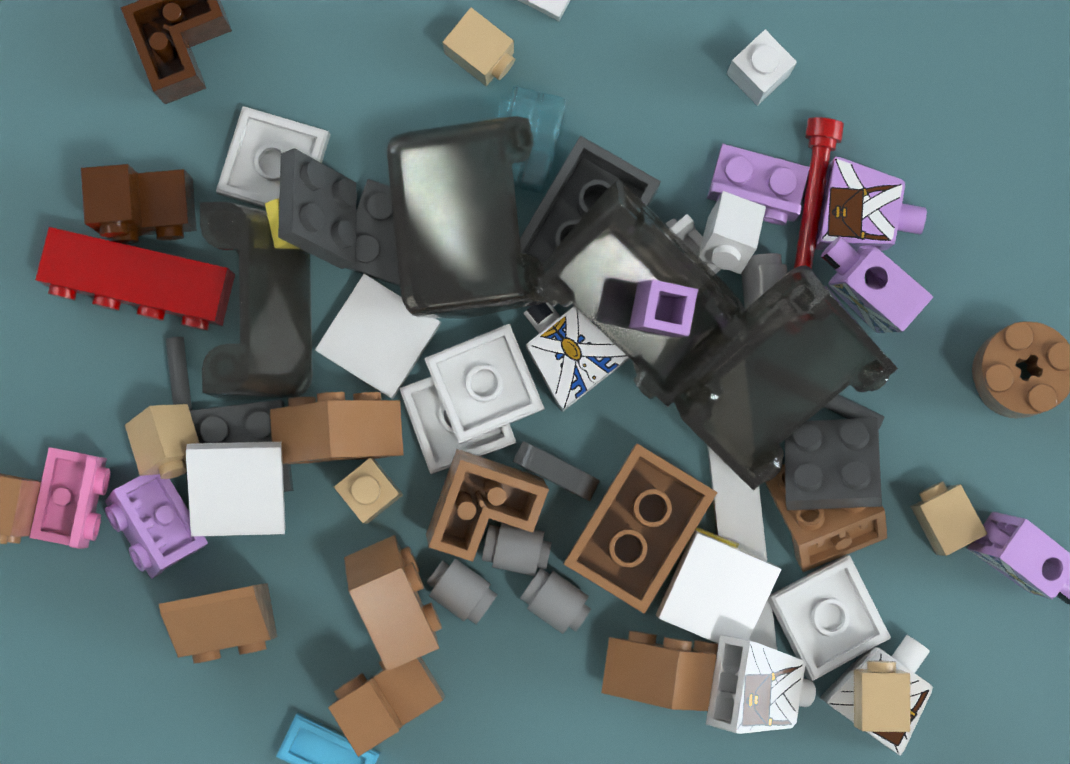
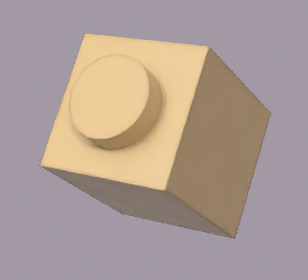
M472 7L442 42L445 55L486 87L494 77L501 80L515 62V58L512 56L514 54V40Z
M188 404L149 406L125 424L140 476L160 474L161 479H171L187 472L186 446L187 444L199 443Z
M373 458L366 460L334 486L336 491L364 524L371 522L403 496L402 492Z
M944 481L934 484L919 493L922 501L910 506L936 555L947 556L987 535L961 484L946 487Z
M867 661V669H854V727L861 731L910 732V673L896 670L895 661Z

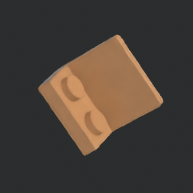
M785 464L764 472V482L792 535L795 558L802 572L887 539L886 515L883 506L787 510Z

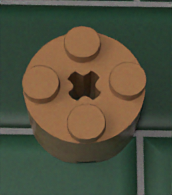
M1017 322L995 333L980 346L972 365L973 381L981 400L995 413L1015 419L1035 416L1058 406L1070 393V344L1058 331L1038 322ZM1021 362L1027 364V371L1031 373L1030 377L1023 380L1020 378L1021 370L1015 366Z

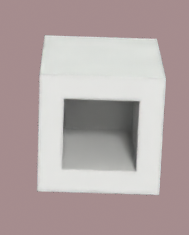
M765 29L732 60L727 75L758 106L790 76L797 61Z
M723 191L708 216L698 259L711 263L720 269L741 274L757 249L766 206Z

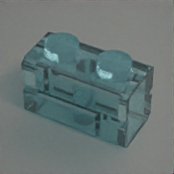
M518 86L513 87L510 99L501 98L496 124L503 125L499 142L491 140L485 162V167L492 169V181L545 194L566 109L565 98L547 93H538L535 90Z

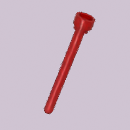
M812 117L808 118L805 138L809 139L808 147L812 149L790 288L791 309L787 310L785 330L789 335L793 336L801 333L803 329L830 152L835 151L836 143H841L844 123L835 119Z

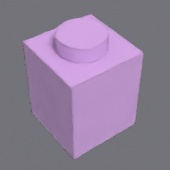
M654 279L638 282L629 328L669 337L689 336L698 289Z

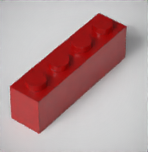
M49 227L35 280L49 286L48 294L75 301L77 293L92 296V304L99 307L119 311L120 305L123 303L138 307L136 314L139 316L163 321L166 313L182 317L181 325L208 331L209 324L223 326L235 273L227 267Z

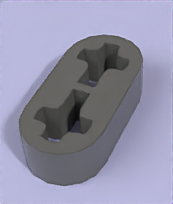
M522 441L512 461L587 501L591 500L600 483V480L524 441Z

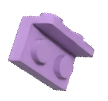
M722 144L707 199L718 201L722 192L725 191L766 206L763 221L776 225H786L787 220L794 222L800 215L802 208L800 203L810 167Z
M160 474L139 476L114 489L105 501L108 506L105 508V513L110 524L117 532L123 531L131 545L129 547V554L132 561L140 571L146 570L151 579L160 575L166 568L208 544L204 536L191 537L190 512L171 480L161 479Z

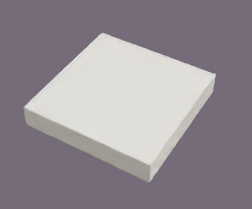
M243 106L216 192L219 195L266 208L265 203L279 199L281 153L295 148L322 163L331 134L323 129Z
M363 274L315 351L393 400L440 327L441 322L366 274Z
M510 324L424 358L459 444L545 409Z
M432 377L399 388L430 474L450 468L456 449L481 457L516 444L510 424L459 444Z
M282 442L187 444L186 465L191 537L285 534Z
M695 530L656 612V616L663 621L718 644L720 635L749 640L781 569L777 565Z
M850 555L838 558L769 595L767 599L796 658L803 660L805 664L804 674L806 678L811 681L891 638Z

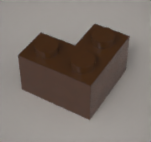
M139 0L121 7L153 92L164 104L206 89L191 47L232 31L220 0Z
M129 164L81 168L84 223L98 232L100 236L107 239L111 238L113 242L134 244L139 242V236L156 235L157 240L171 241L183 239L184 232L197 231L193 178L184 169L138 173Z

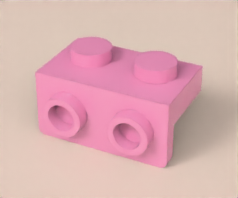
M48 448L29 538L69 545V547L77 549L88 548L90 540H96L101 524V514L96 513L99 495L106 494L110 481V468L105 467L107 458L57 448Z

